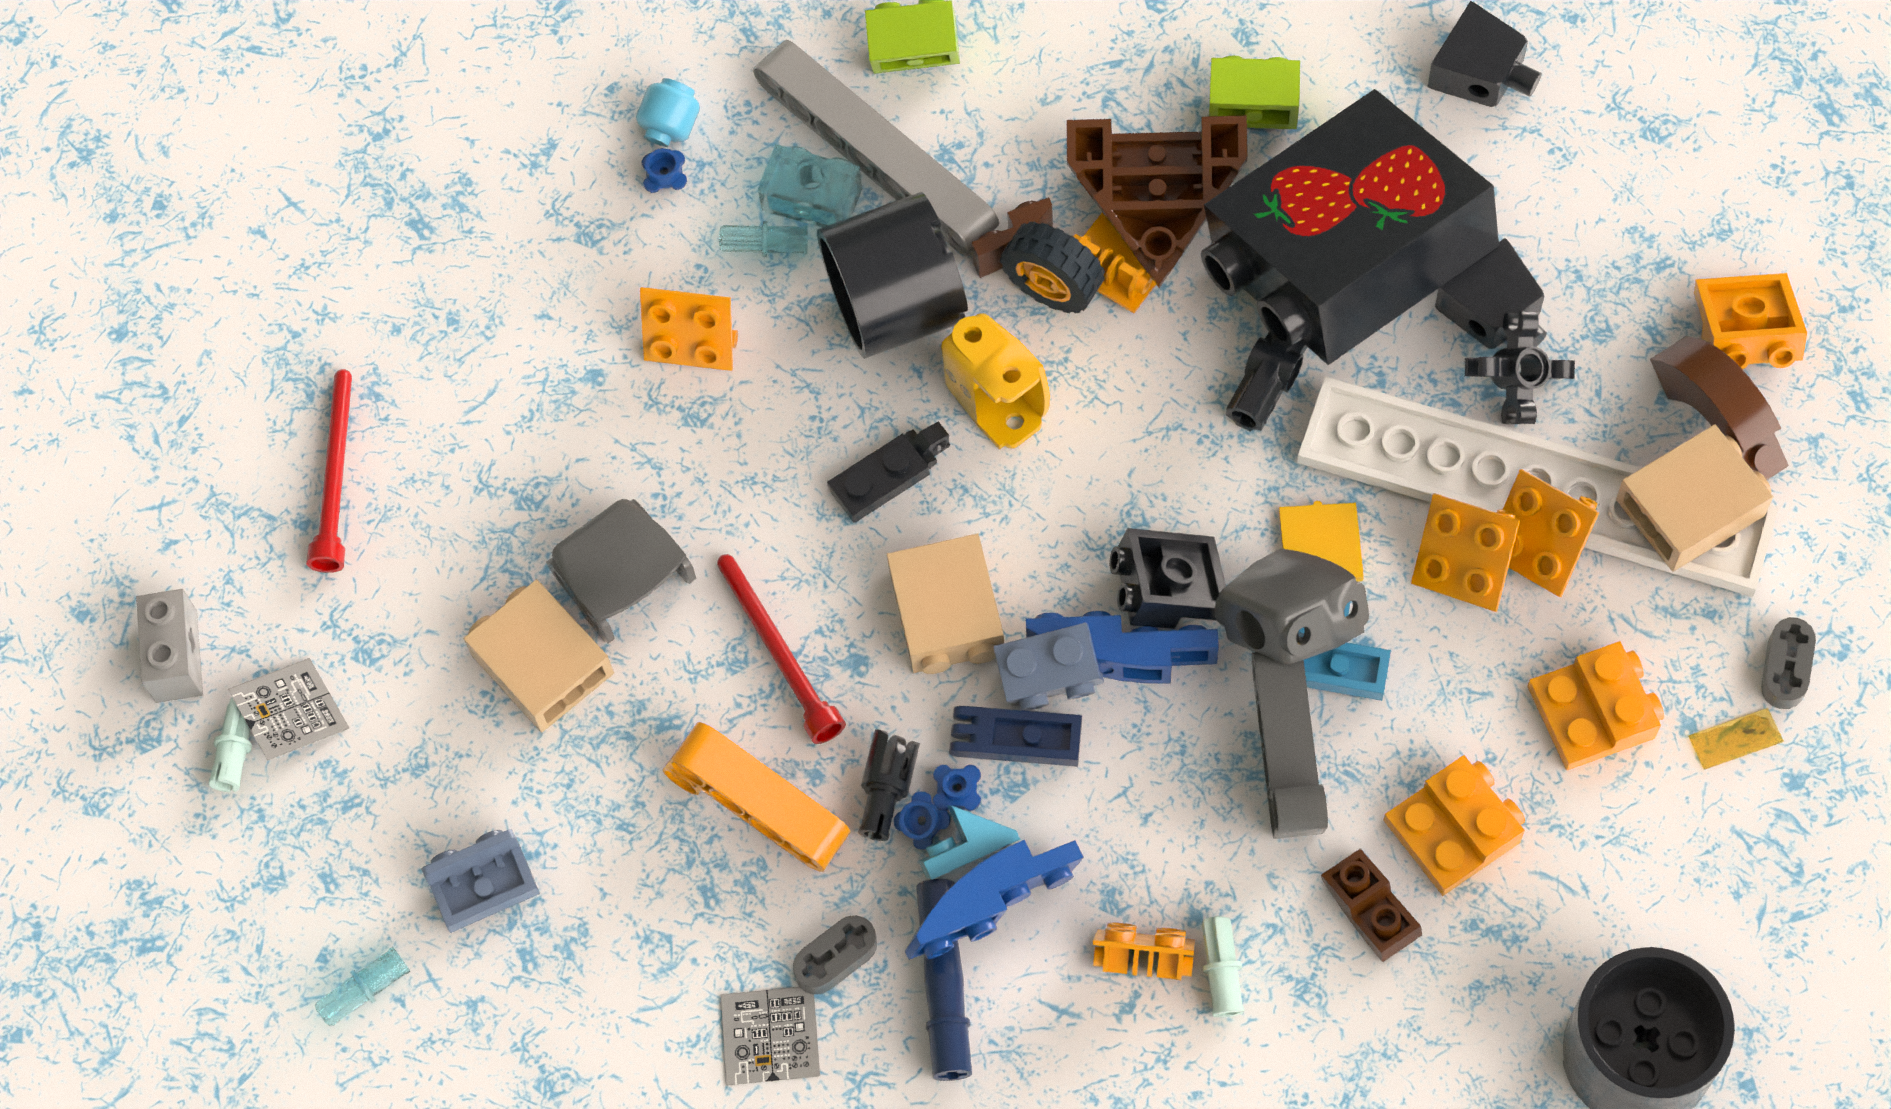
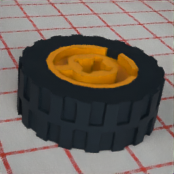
M1029 222L1028 224H1021L1000 258L1003 271L1021 291L1034 298L1035 301L1049 306L1051 309L1069 314L1070 312L1076 314L1080 313L1081 310L1084 311L1105 278L1103 276L1105 271L1100 265L1101 262L1091 253L1089 248L1082 245L1072 235L1070 236L1064 233L1063 230L1051 227L1045 223Z

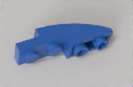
M1091 611L1081 617H1063V615L1058 613H1043L1036 616V618L1026 619V637L1087 623L1099 671L1103 674L1104 678L1145 684H1171L1172 666L1217 664L1218 629H1207L1202 625H1186L1174 631H1159L1155 627L1144 626L1135 628L1131 632L1122 633L1121 615H1111L1105 611Z
M1022 840L978 864L960 878L928 914L905 950L908 959H913L922 954H925L927 959L936 958L950 951L954 947V941L967 936L971 942L985 938L997 930L996 923L1006 912L1007 907L1028 898L1032 894L1031 889L1045 884L1047 889L1050 890L1070 881L1074 877L1072 871L1084 858L1076 841H1071L1033 857L1025 840Z

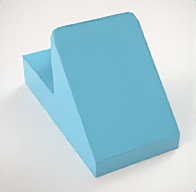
M947 805L962 841L955 843L952 836L926 847L929 856L918 861L925 877L933 880L1020 840V837L1014 829Z

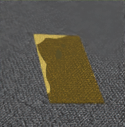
M1768 708L1688 735L1704 770L1784 742Z

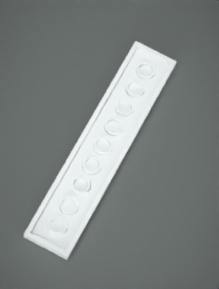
M1326 376L1324 377L1297 458L1298 464L1427 502H1431L1433 493L1492 512H1497V509H1503L1520 469H1523L1576 500H1579L1580 496H1584L1597 502L1598 505L1595 510L1599 514L1584 548L1751 597L1754 596L1779 509L1777 506L1769 505L1763 518L1672 572L1616 501L1622 480L1640 470L1641 467Z

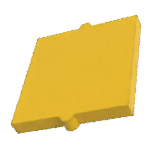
M1315 501L1313 505L1279 507L1282 549L1321 557L1349 571L1356 577V581H1363L1364 574L1356 503L1322 505V502Z

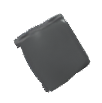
M628 499L616 501L558 543L552 551V558L546 561L556 580L577 604L584 618L607 644L615 639L612 629L606 620L607 618L617 615L640 602L661 586L675 571L686 583L690 584L696 580L694 568L684 551L635 499L631 501Z
M1278 549L1249 566L1222 589L1214 607L1216 620L1225 627L1226 636L1229 641L1286 665L1340 647L1364 633V625L1369 619L1365 587L1362 583L1356 581V577L1353 574L1321 557L1288 549ZM1352 601V611L1345 617V606ZM1304 627V633L1299 632Z

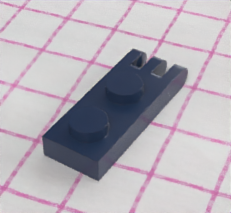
M955 706L953 709V719L971 722V724L957 723L952 725L951 736L953 738L969 740V742H951L949 754L952 756L1078 767L1082 715L973 706Z

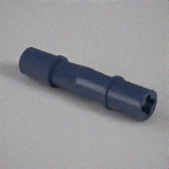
M933 879L916 885L919 925L923 923L942 896L955 884L954 881L949 879ZM958 940L953 942L954 947L941 956L927 959L924 954V983L930 1020L926 1022V1030L929 1032L932 1077L939 1081L961 1080L972 1075L968 1031L970 1019L965 1017L964 977Z

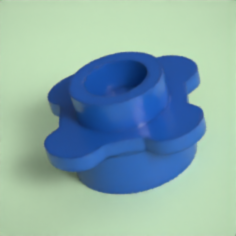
M661 148L643 157L641 163L642 167L646 170L647 176L643 181V185L648 192L656 193L660 189L671 187L675 190H680L687 184V177L682 172V165L685 163V157L682 152ZM668 170V173L661 174L660 171Z
M940 765L935 769L933 778L937 782V794L933 797V803L939 810L947 811V805L967 811H973L979 807L981 797L977 794V782L981 779V772L976 766L966 765L963 769H951L948 765ZM955 784H959L962 788L956 792L952 787Z
M922 791L914 793L911 802L905 805L901 812H898L894 817L895 828L913 839L914 847L920 850H925L926 847L932 845L934 836L941 829H947L951 822L950 814L946 810H939L931 802L930 794ZM920 816H924L926 818V823L924 825H920L918 823V819Z

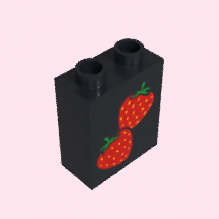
M1373 89L1205 203L1204 208L1211 244L1201 251V260L1208 275L1222 292L1233 296L1244 289L1257 301V311L1261 321L1278 343L1289 348L1298 341H1302L1321 360L1329 365L1499 247L1494 185L1379 91Z

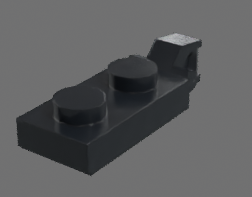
M939 421L923 429L918 434L914 429L905 434L902 433L827 482L828 490L853 523L857 522L929 476V469L937 464L935 456L950 447L949 434Z

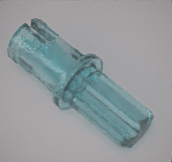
M763 221V226L723 225L720 227L719 247L723 252L762 253L763 257H767V253H803V255H807L808 226H768V222Z
M392 946L389 948V951L358 973L352 970L350 972L351 978L316 1002V1011L327 1025L334 1026L368 1000L373 1004L376 1001L375 995L411 971Z

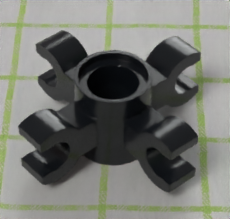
M1537 312L1505 313L1503 329L1507 336V348L1500 349L1493 357L1465 358V376L1491 377L1496 386L1506 390V400L1501 410L1502 424H1535L1537 409L1533 401V389L1543 386L1548 379H1575V360H1549L1547 354L1542 349L1534 347V336L1539 326Z

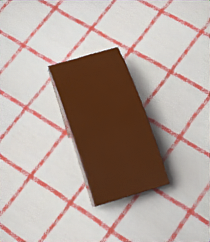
M1049 197L1037 202L1026 201L1021 203L1014 210L1007 212L1008 229L987 232L978 240L972 242L973 264L979 278L1002 269L1003 265L1000 263L1001 254L1021 224L1036 222L1039 224H1049V226L1053 227L1052 203Z
M1361 848L1321 874L1322 881L1342 911L1382 962L1422 936L1421 925L1391 892L1389 880Z

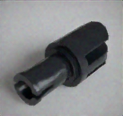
M875 729L861 782V787L868 794L858 833L866 838L869 832H872L871 840L887 841L890 835L889 830L896 802L908 796L920 743L910 741L906 745L905 738L893 735L888 740V733L880 729Z

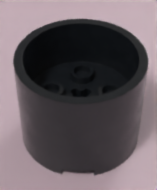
M923 192L817 229L818 244L832 291L849 334L858 352L864 359L953 327L959 320L965 318L963 312L968 311L966 295L952 252L949 253L941 231L934 228V226L940 225L939 218Z
M1642 947L1617 954L1597 968L1587 981L1566 1024L1563 1039V1066L1573 1090L1590 1109H1693L1700 1102L1725 1065L1733 1046L1735 1023L1728 996L1719 981L1708 969L1693 958L1677 951L1657 947ZM1647 1040L1651 1043L1652 1047L1650 1050L1646 1047L1637 1050L1633 1044L1635 1041L1642 1043Z

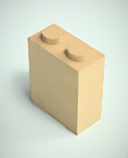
M1716 424L1623 479L1616 501L1670 570L1674 572L1763 518L1774 496L1771 494V488L1766 478L1757 471L1753 472L1742 458V452L1737 442L1728 435L1724 436Z
M979 533L887 553L889 573L913 673L923 671L926 674H937L948 670L953 664L966 661L981 664L996 658L993 646L1004 644V633Z
M537 579L527 587L522 586L513 591L507 598L504 606L491 616L487 615L477 620L470 628L469 634L463 638L471 656L541 733L614 674L608 655Z

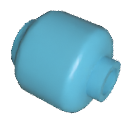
M663 78L661 83L649 85L636 114L637 123L646 130L644 138L663 147H669L671 141H686L690 136L700 111L699 102L694 98L695 91L689 86L669 78Z

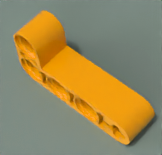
M696 723L663 768V773L677 786L694 795H698L701 791L705 792L799 861L816 871L824 872L850 834L851 830L838 817L705 723Z

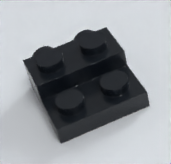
M1127 528L1119 545L1115 546L1111 551L1109 566L1112 574L1120 575L1122 584L1117 594V605L1120 611L1128 612L1130 625L1175 629L1181 617L1217 621L1214 607L1220 592L1226 587L1215 537Z

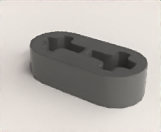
M1794 617L1781 620L1775 625L1768 640L1761 688L1765 700L1770 705L1779 709L1796 707L1803 700L1810 684L1816 636L1812 626L1805 620ZM1788 633L1795 634L1796 642L1799 643L1793 657L1786 656L1788 642L1784 639ZM1784 670L1791 671L1789 684L1793 688L1789 694L1782 693L1781 685L1778 684Z
M847 916L801 949L793 962V972L798 986L803 991L813 995L823 994L869 961L877 948L876 932L872 923L861 916ZM851 931L856 936L863 932L865 933L863 936V948L858 949L856 946L850 945L842 952H838L847 944L846 933ZM830 957L833 958L825 964V976L819 979L814 974L808 978L805 977L808 973L806 966L808 962L813 961L816 965H820Z

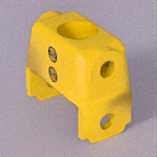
M979 313L975 316L959 320L954 326L952 333L941 344L945 384L975 424L999 450L1004 446L1011 449L1016 448L1041 429L1042 417L1049 410L1050 392L1044 367L1017 338L987 314ZM1011 417H1020L1024 421L1023 425L1018 429H1011L1006 423Z

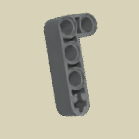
M1254 652L1251 656L1273 838L1280 839L1323 834L1328 827V812L1324 787L1322 784H1319L1304 660L1286 665Z

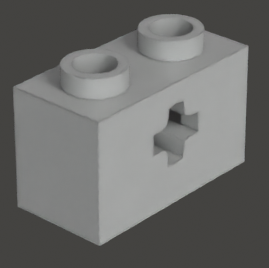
M183 589L136 596L142 684L156 703L202 696L203 687L197 609Z

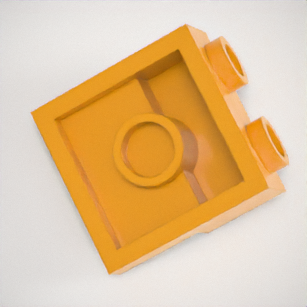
M1787 273L1695 279L1694 296L1703 322L1702 340L1718 347L1742 369L1746 368L1749 364L1770 363L1773 367L1785 368L1792 365L1795 361L1803 360L1807 330Z
M1621 641L1579 655L1575 658L1574 664L1535 677L1528 682V690L1566 771L1656 738L1661 727L1659 721L1664 719L1661 702L1654 692L1645 693L1639 678L1644 676L1641 661L1635 651L1626 652Z
M1465 755L1427 779L1424 788L1385 813L1383 819L1442 896L1521 843L1525 832L1521 826L1525 823V818L1519 807L1509 798L1502 802L1491 789L1495 782L1487 767L1480 761L1471 764Z

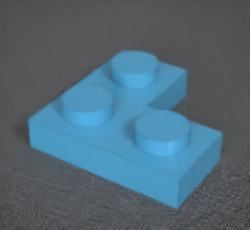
M1351 601L1345 606V617L1349 614ZM1304 627L1299 632L1304 633ZM1347 642L1338 648L1304 660L1307 688L1382 701L1391 650Z

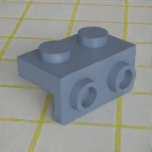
M1087 623L993 646L1006 701L1012 706L1020 705L1021 710L1029 711L1049 705L1048 697L1066 693L1067 699L1089 696L1095 693V685L1104 683L1103 674L1099 671Z
M512 829L504 832L502 830H494L485 833L476 840V844L460 851H444L433 857L430 864L421 868L450 933L540 894Z

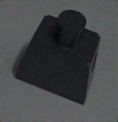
M1470 1L1432 61L1427 87L1485 106L1494 107L1498 105L1508 87L1531 97L1539 84L1542 73L1522 64L1528 44L1527 38L1476 3Z
M1504 238L1499 242V247L1438 288L1435 308L1485 347L1495 349L1507 340L1503 329L1504 314L1537 312L1539 316L1545 296L1543 290L1515 249ZM1540 325L1534 336V347H1537L1547 335V332Z

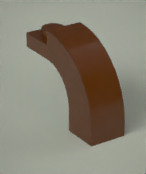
M1685 336L1650 359L1667 399L1684 402L1692 406L1711 426L1716 424L1724 436L1732 437L1741 449L1742 458L1753 472L1761 473L1768 480L1789 466L1775 435V432L1780 430L1781 426L1774 412L1751 378L1726 353L1705 340Z

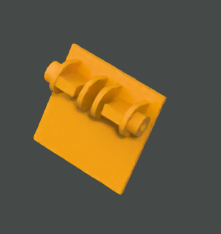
M1102 212L1085 235L1081 237L1075 234L1073 237L1089 248L1091 253L1101 262V267L1104 268L1105 273L1103 276L1105 278L1097 292L1130 312L1135 313L1156 284Z
M640 288L644 361L733 370V348L737 346L738 330H732L731 297Z
M1520 469L1502 509L1515 513V519L1520 520L1508 568L1556 596L1562 597L1598 517L1599 512L1595 510L1598 505L1597 502L1584 496H1580L1579 500H1576L1525 470Z
M1433 493L1411 584L1497 612L1520 520L1515 519V513L1507 510L1497 509V512H1492Z
M1117 922L1107 923L1105 930L1097 929L1093 945L1105 947L1095 946L1093 966L1103 967L1102 972L1127 974L1129 951L1134 949L1132 975L1137 976L1139 952L1144 950L1149 951L1147 977H1152L1154 952H1159L1157 977L1180 981L1182 976L1192 977L1194 957L1184 955L1194 956L1195 939H1186L1185 930L1156 928L1155 935L1136 933V925Z

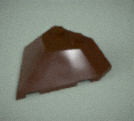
M1247 115L1201 117L1200 132L1112 134L1111 119L1067 120L1068 167L1158 288H1160L1207 220L1204 204L1229 188L1247 162Z

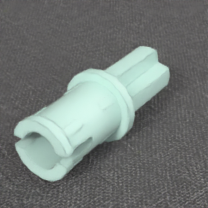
M233 698L230 699L227 705L222 733L214 738V746L217 749L209 778L210 787L223 792H231V790L236 792L239 790L245 757L252 749V744L248 741L250 728Z
M1223 916L1204 919L1202 931L1207 964L1203 966V973L1209 976L1213 1006L1212 1016L1231 1017L1243 1014L1244 1007L1242 1006L1238 970L1242 969V963L1236 961L1231 920Z

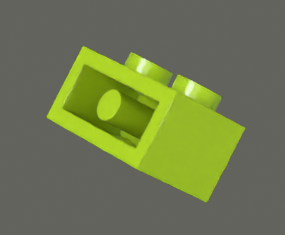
M919 0L918 4L901 6L897 2H885L876 5L873 10H865L869 61L874 74L960 64L956 16L952 0Z
M1235 55L1211 58L1209 116L1247 115V128L1297 129L1300 101V60H1288L1283 57L1244 59Z

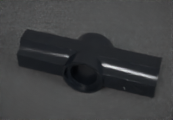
M1269 332L1265 338L1260 337L1248 357L1244 371L1245 375L1226 408V416L1231 418L1237 426L1250 432L1252 430L1262 431L1282 392H1289L1300 372L1304 358L1303 354L1307 346L1302 341H1298L1289 348L1284 347Z

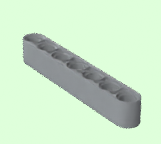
M784 40L753 67L755 78L772 97L896 201L923 192L939 218L940 225L934 226L935 230L939 229L945 242L963 255L969 254L972 251L973 241L978 240L982 235L995 230L999 226V219L996 213L982 198L793 42Z

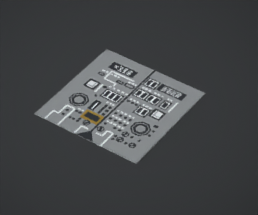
M310 658L228 689L267 761L350 729Z
M800 987L721 994L726 1086L820 1077L813 994L803 991Z

